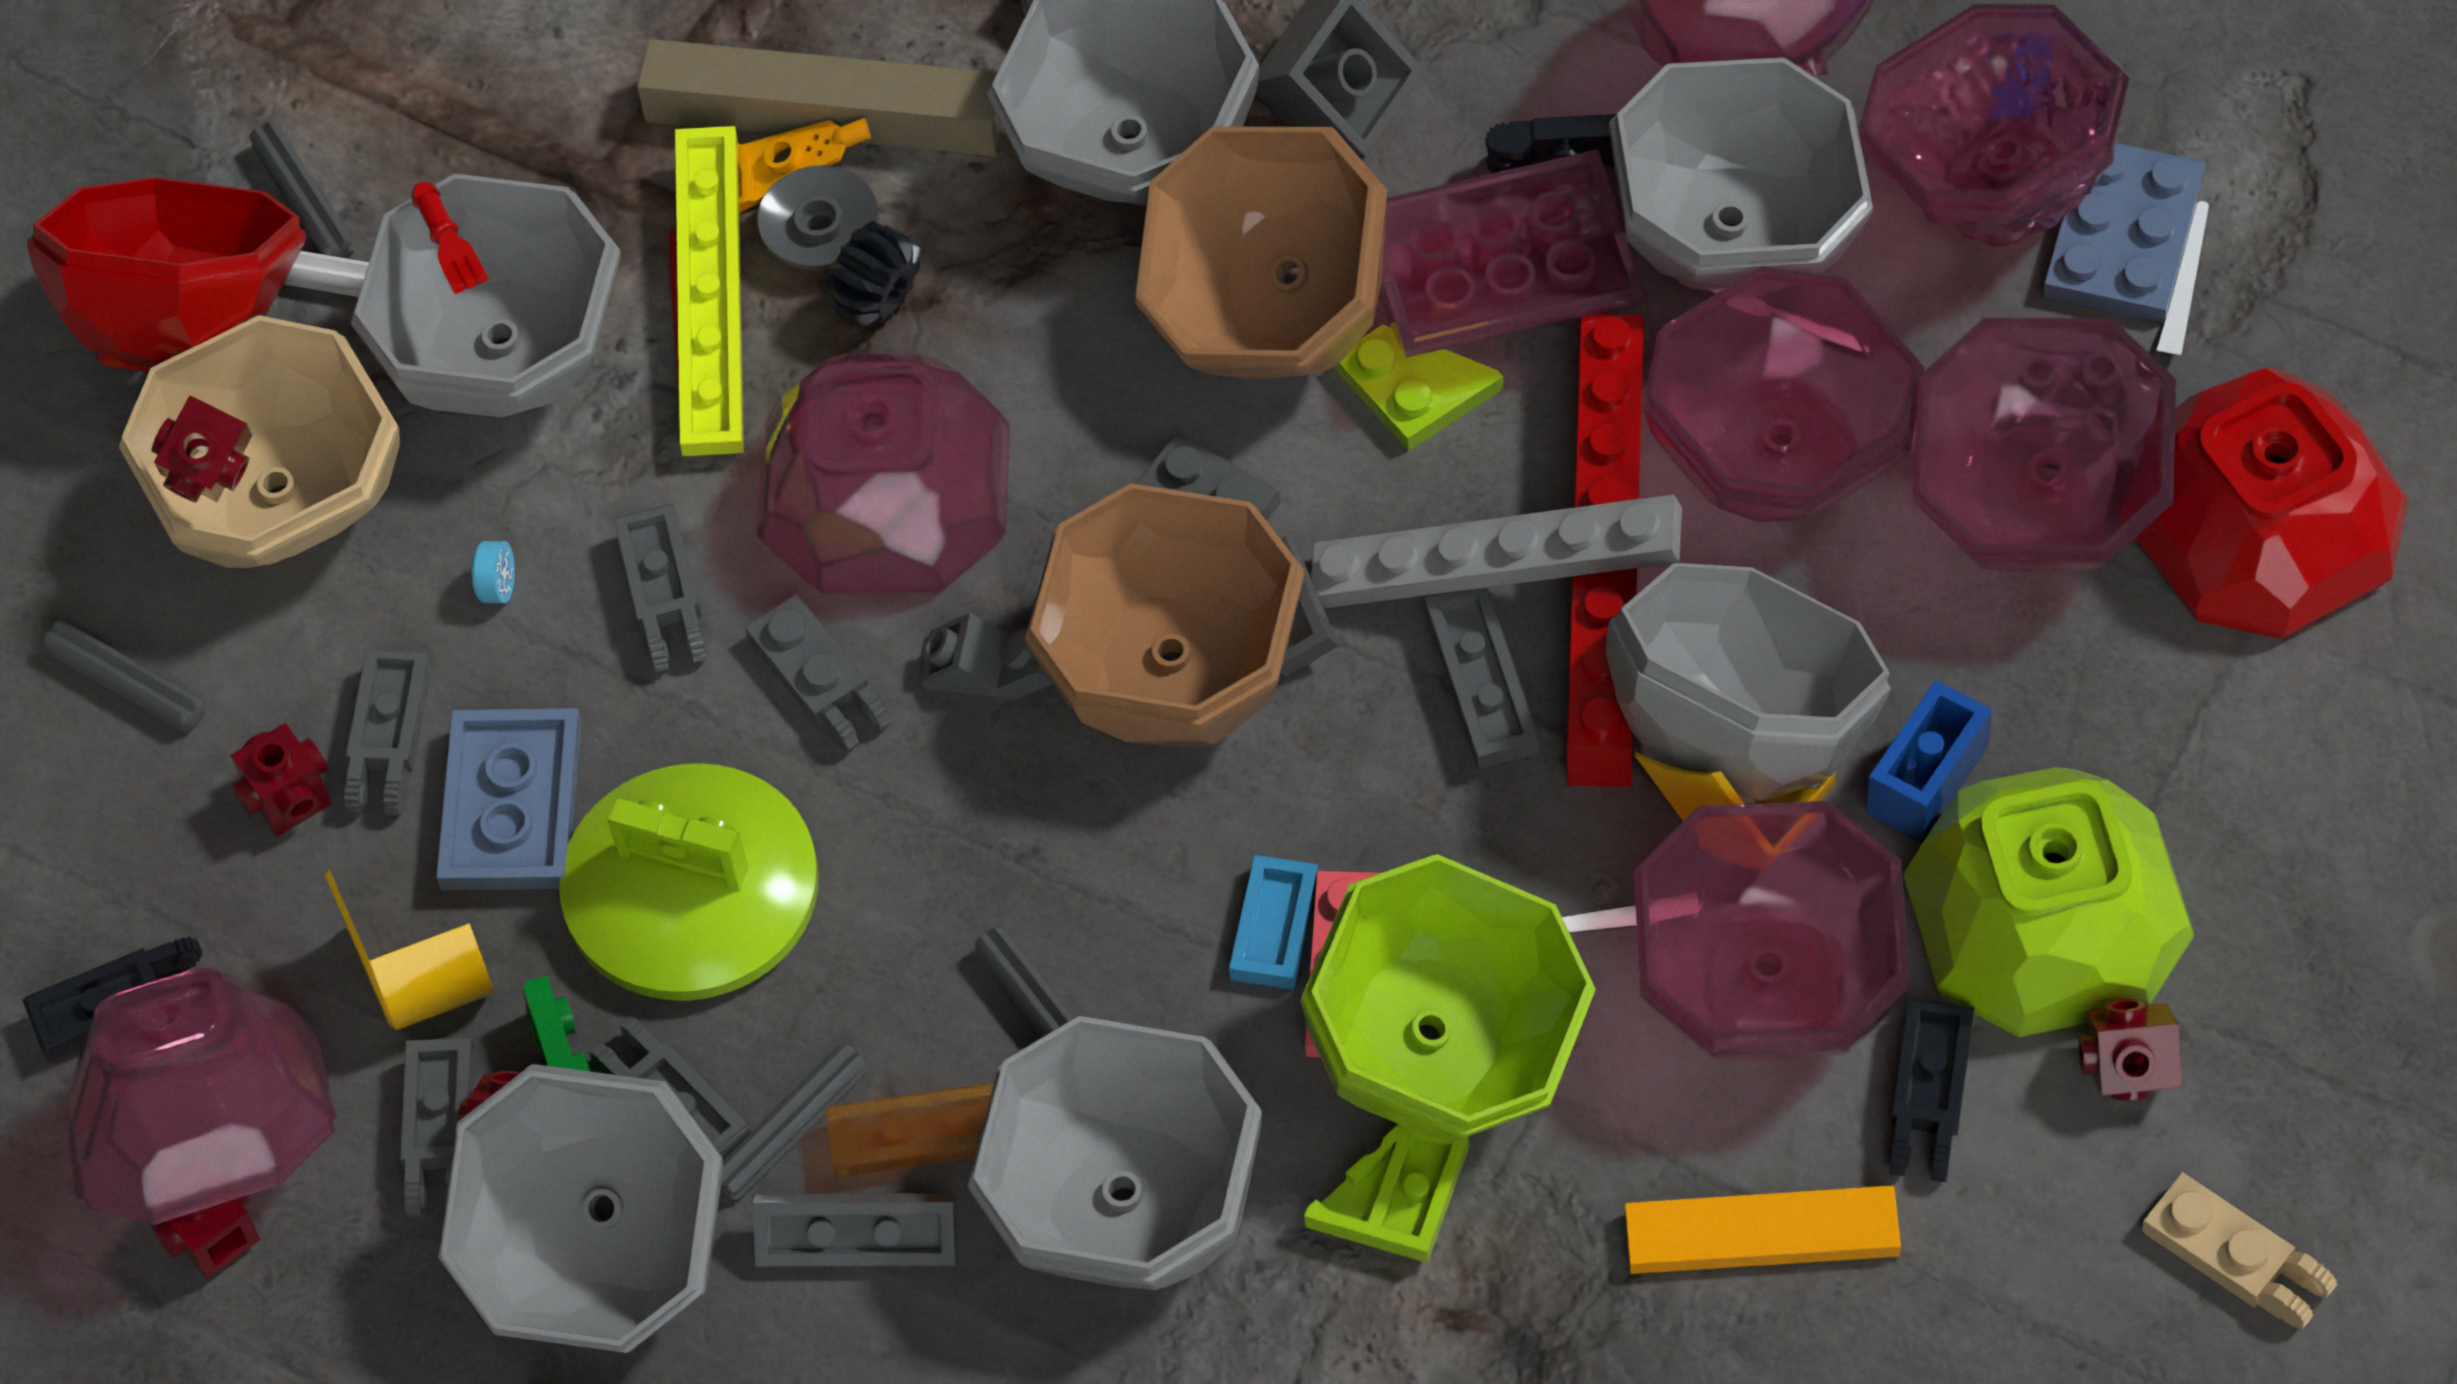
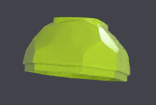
M2054 767L1985 780L1958 790L1904 872L1903 878L1937 992L1958 1005L1975 1007L1974 1014L2018 1038L2088 1023L2087 1011L2105 1009V1005L2114 1000L2137 999L2143 1001L2145 1005H2151L2194 938V931L2155 814L2110 780L2076 769ZM2049 853H2058L2066 860L2061 863H2051L2044 856Z
M1436 854L1349 884L1302 994L1300 1003L1309 1034L1338 1096L1356 1107L1426 1136L1454 1142L1550 1106L1596 989L1556 904ZM1422 1025L1433 1026L1439 1032L1440 1038L1436 1040L1425 1038L1420 1033L1419 1027Z

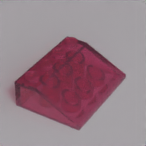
M1598 150L1387 198L1383 268L1378 297L1405 358L1647 302V293L1631 245L1626 239L1624 225Z

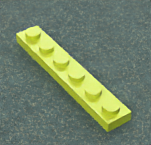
M736 126L675 129L682 456L744 453L738 139Z

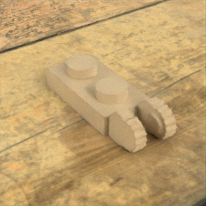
M2183 1172L2143 1221L2142 1231L2145 1232V1235L2255 1308L2258 1304L2278 1319L2284 1320L2286 1324L2288 1323L2297 1329H2303L2314 1316L2312 1314L2313 1311L2305 1303V1300L2293 1294L2284 1285L2274 1283L2280 1274H2283L2302 1288H2306L2310 1293L2312 1292L2322 1298H2327L2338 1285L2334 1275L2323 1264L2317 1263L2314 1258L2306 1253L2295 1252L2296 1247Z

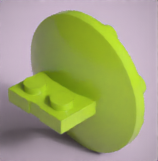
M704 763L680 764L649 771L621 784L604 796L584 816L567 846L565 877L559 879L560 903L572 940L588 963L611 982L643 996L663 1000L691 1001L719 996L742 988L769 972L786 957L804 933L811 919L818 893L819 872L812 838L804 820L792 803L776 788L750 773L735 768Z

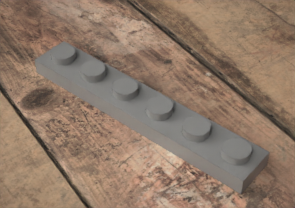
M1672 494L1315 542L1311 580L1325 609L1679 563L1682 506L1676 496Z

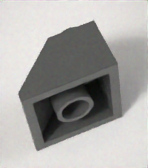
M1306 0L1259 66L1258 85L1255 94L1287 127H1333L1361 159L1369 154L1426 70L1362 0Z

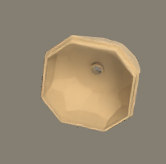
M258 315L150 368L122 434L119 449L172 543L181 552L226 568H252L270 565L285 558L295 556L341 533L372 510L389 486L400 446V435L396 421L343 335H339L335 330ZM189 395L246 422L252 433V438L243 453L249 457L247 469L236 489L230 491L225 488L218 502L201 495L198 502L194 503L169 491L163 486L166 477L160 475L154 464L157 454L153 453L151 449L160 427L167 418L176 421ZM207 451L197 453L194 458L203 457ZM286 486V487H285L282 491H280V492H277V493H271V492H270L271 490H273V489H275V488H277V487Z

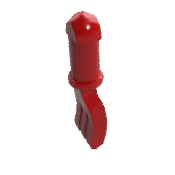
M418 182L411 191L412 203L419 210L430 231V240L433 243L439 244L438 261L453 294L456 295L464 292L465 289H471L477 284L488 281V275L470 243L457 236L459 227L451 220L440 199L441 193L438 188L430 182Z

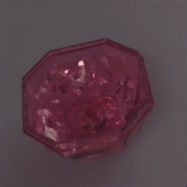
M1974 4L1876 65L1859 125L1858 133L1861 148L1876 164L1889 183L1905 195L1932 224L1955 226L1963 238L1982 240L1991 246H2012L2022 242L2038 231L2057 225L2063 215L2076 208L2086 195L2091 193L2092 188L2103 172L2114 163L2117 136L2126 104L2130 78L2055 5Z

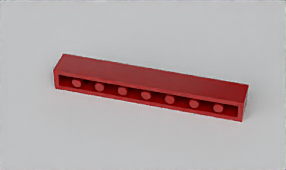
M1581 313L1575 507L1640 499L1644 314ZM1638 568L1573 576L1567 736L1568 786L1632 787L1633 733L1617 701L1606 656L1609 621L1620 612L1625 604L1637 595Z

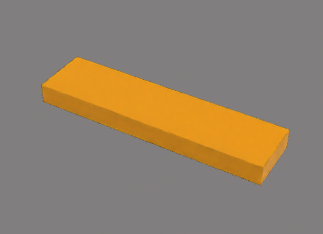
M1894 1185L1625 1203L1630 1274L1900 1257L1901 1253Z

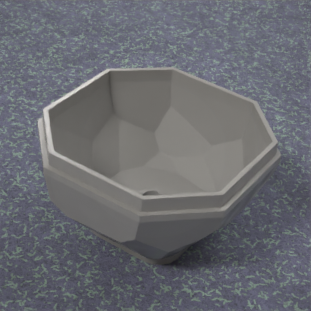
M1033 0L987 93V97L1026 171L1076 192L1107 201L1127 202L1147 207L1149 183L1209 128L1215 126L1243 127L1257 90L1259 64L1228 7L1222 0ZM1129 135H1136V136H1137V137H1135V138H1133V139H1125V138H1123V137L1129 136Z
M1784 57L1666 64L1609 122L1613 163L1626 239L1659 273L1676 278L1682 285L1691 289L1711 290L1771 286L1820 274L1838 261L1863 230L1872 214L1873 205L1855 112L1851 106V101ZM1723 223L1732 224L1735 226H1726Z
M455 173L435 184L441 193L440 199L451 220L459 227L457 236L470 243L489 278L488 281L477 284L471 289H465L464 292L456 295L453 294L440 267L437 257L439 244L433 243L430 240V231L419 210L413 206L412 199L385 213L351 325L409 403L437 411L505 417L551 404L591 367L615 282L621 252L577 194L572 192L569 187ZM509 339L503 344H495L499 340Z
M1673 563L1625 604L1620 612L1609 621L1607 627L1606 656L1617 701L1630 730L1641 742L1640 753L1658 762L1683 770L1695 772L1721 771L1746 807L1756 803L1758 800H1768L1821 783L1832 776L1875 721L1891 690L1887 683L1890 672L1860 622L1752 567Z
M1078 1016L1004 1060L999 1065L968 1182V1190L1018 1263L1022 1266L1066 1278L1117 1287L1157 1290L1200 1273L1234 1245L1243 1217L1261 1130L1262 1110L1211 1040L1206 1039V1037ZM1121 1188H1128L1134 1192L1133 1196L1125 1201H1118L1112 1198L1113 1193Z
M531 1064L457 1122L438 1258L494 1335L629 1353L700 1298L707 1289L721 1190L723 1158L666 1081ZM602 1196H608L614 1203V1213L607 1221L600 1220L595 1213V1204Z

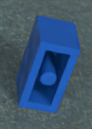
M1935 680L1869 776L1866 814L1923 843L1988 748L1992 709Z

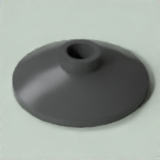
M824 165L801 168L779 179L764 195L757 215L759 234L767 250L783 263L805 270L831 268L830 264L837 259L841 246H845L849 242L855 230L862 229L865 224L871 221L877 223L879 221L877 201L869 185L859 176L846 169ZM819 226H827V228L823 230H813Z

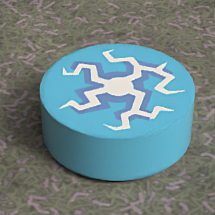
M482 541L474 551L471 570L474 593L481 603H507L511 598L515 580V564L512 549L507 541Z

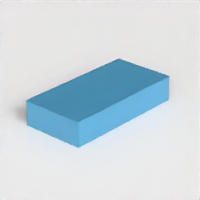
M1254 855L1229 966L1230 981L1295 990L1316 893L1318 864Z

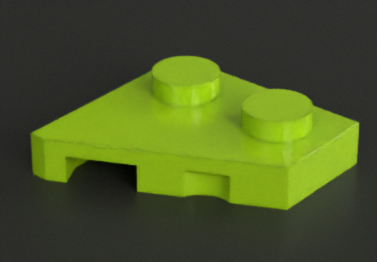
M1383 324L1362 337L1345 358L1334 367V370L1408 452L1504 390L1503 375L1498 370Z
M1398 1124L1383 1137L1379 1149L1371 1154L1364 1155L1346 1171V1180L1321 1203L1316 1199L1307 1207L1304 1215L1305 1227L1428 1263L1470 1147L1469 1136L1450 1142L1426 1136Z

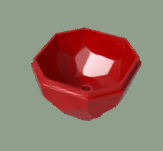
M150 177L77 188L33 224V235L27 239V249L33 270L57 314L84 347L96 352L98 362L116 368L149 372L150 368L258 315L267 316L305 243L306 232L299 227V216L265 191Z
M2268 367L2216 385L2189 397L2150 430L2142 447L2124 524L2198 622L2283 639L2392 580L2409 499L2362 425L2328 390L2284 371ZM2279 457L2285 463H2274L2268 461L2267 458Z

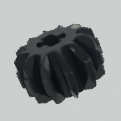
M875 221L865 224L862 229L859 228L852 233L849 242L845 246H841L837 259L830 264L832 270L824 284V289L826 290L825 303L834 308L836 314L850 322L866 326L872 330L877 328L884 321L892 319L897 307L904 304L908 291L914 287V277L920 270V248L909 241L910 238L888 225L883 226Z

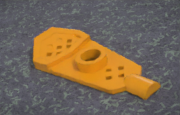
M864 117L841 127L829 119L740 145L738 142L739 213L760 203L769 188L785 175L801 168L821 165L831 166L841 161L846 148L871 138L867 119ZM791 148V153L785 161L780 163L774 162L776 155L780 151Z

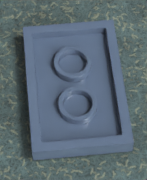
M2086 137L2045 280L2043 298L2164 324L2203 182L2206 162Z
M578 708L452 710L436 876L441 891L559 889V879L565 877L567 846L573 835L582 727V719Z

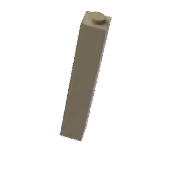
M649 39L637 85L645 122L701 128L736 126V131L776 135L829 119L841 127L865 117L868 122L871 138L860 143L988 156L997 155L1001 133H1005L987 97V93L998 73L993 71Z

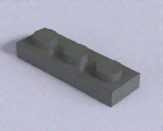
M1488 588L1440 593L1425 597V612L1478 769L1539 754L1540 740Z
M955 1193L756 1194L752 1202L755 1267L956 1265L958 1248Z

